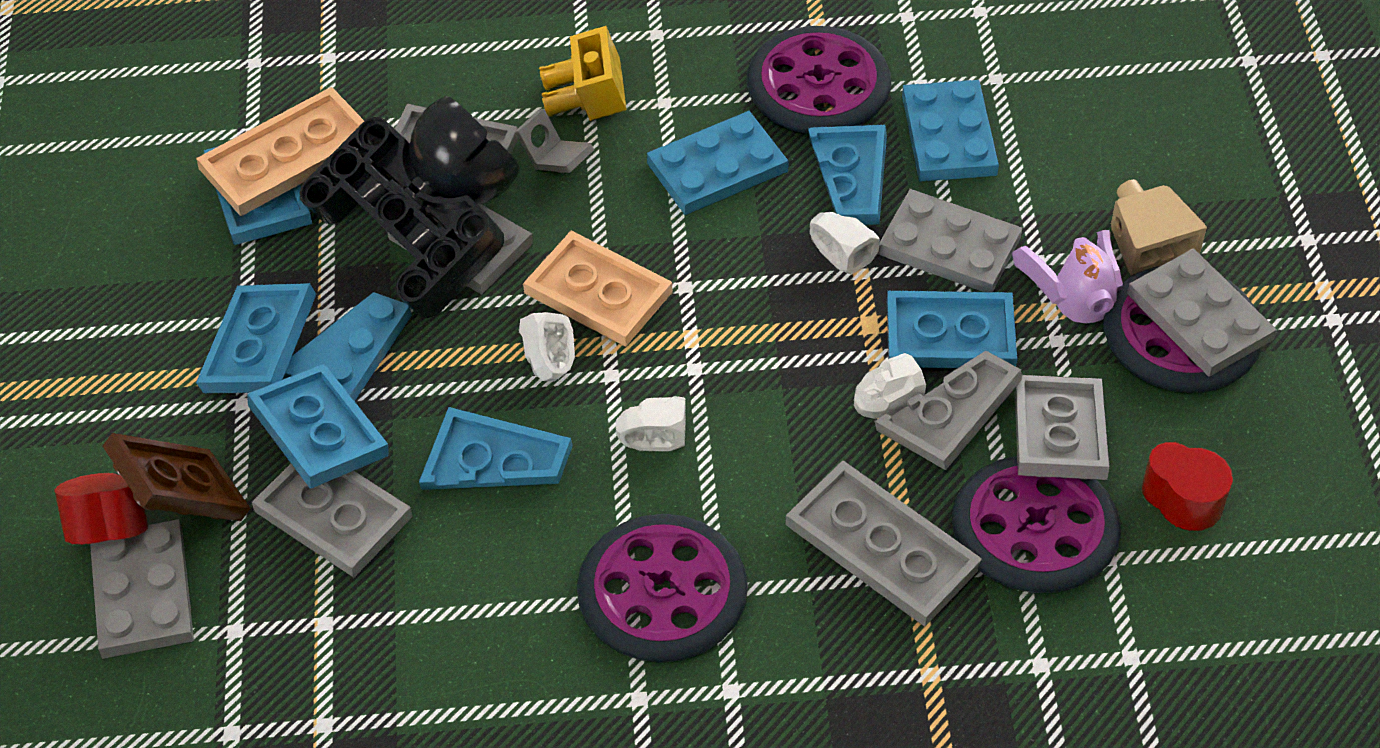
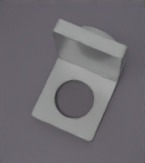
M539 109L516 130V134L536 170L570 173L594 151L591 143L561 141L544 109ZM536 125H541L545 131V141L537 148L531 141V132Z

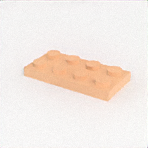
M330 87L196 158L198 168L240 216H243L305 182L364 120Z

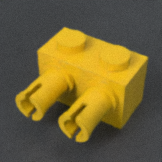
M606 26L570 36L571 59L539 67L540 77L546 91L574 82V85L542 93L543 105L549 117L581 107L582 110L586 111L591 121L627 110L620 57Z

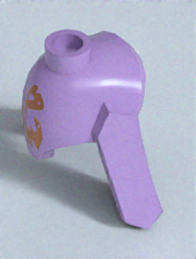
M1110 230L1097 232V246L1084 237L1075 239L1073 249L1058 276L1027 246L1020 247L1012 252L1014 265L1031 278L1052 304H1057L1062 314L1072 321L1080 323L1101 321L1104 319L1105 313L1113 308L1117 300V292L1122 290L1123 287L1120 270L1111 246Z

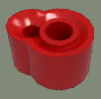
M1165 442L1157 445L1151 451L1142 483V493L1145 499L1154 507L1159 508L1165 519L1174 526L1188 531H1202L1213 527L1221 519L1233 482L1232 470L1227 462L1215 452L1203 448H1188L1176 442Z
M98 473L80 476L65 481L54 489L65 542L83 545L108 540H121L140 535L148 529L145 508L141 507L134 500L132 490L121 475Z

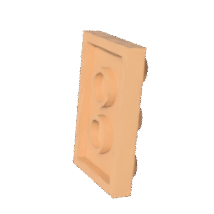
M572 230L523 283L524 294L625 347L673 292L671 281Z

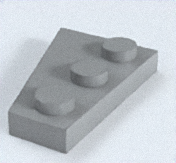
M984 351L945 376L944 383L925 395L918 393L907 400L908 406L892 416H889L887 413L875 420L876 430L946 470L1022 380L1021 369L988 351Z

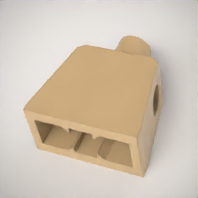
M1128 180L1119 186L1116 192L1119 199L1115 202L1111 229L1130 275L1162 266L1193 248L1200 254L1207 227L1170 187L1162 185L1144 191L1137 180Z

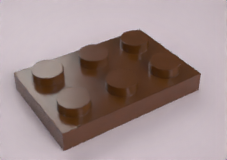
M111 433L102 446L112 460L115 471L124 478L132 490L134 500L147 510H163L177 512L182 515L207 516L217 520L242 521L251 509L210 449Z

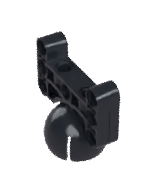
M445 96L427 107L418 118L411 133L410 143L381 117H372L364 121L304 182L300 190V200L314 215L326 224L340 222L358 204L416 258L398 278L396 292L399 298L416 314L429 318L440 313L503 247L504 233L478 204L493 200L506 191L517 177L520 165L497 140L489 141L486 138L487 130L468 111L451 97ZM387 174L393 177L400 184V186L393 179L389 182L388 180L390 178L387 176ZM432 216H434L438 221H440L446 227V229L443 226L438 228V223L432 218Z

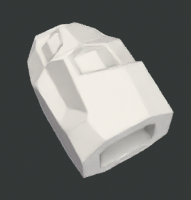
M825 212L819 213L811 220L810 235L819 251L841 271L852 275L870 264L879 252V237L857 218Z
M544 312L532 313L520 319L519 333L523 337L525 358L531 364L532 371L536 377H539L542 381L553 382L566 374L571 369L575 358L573 328L569 318L563 314Z
M906 353L882 361L878 368L868 372L857 385L854 397L855 409L860 415L873 419L880 418L887 413L889 416L897 413L908 406L907 400L918 393L925 395L926 383L921 368L914 358Z
M677 396L647 398L638 406L629 407V409L623 411L616 419V435L620 442L626 447L639 451H672L684 447L685 398Z

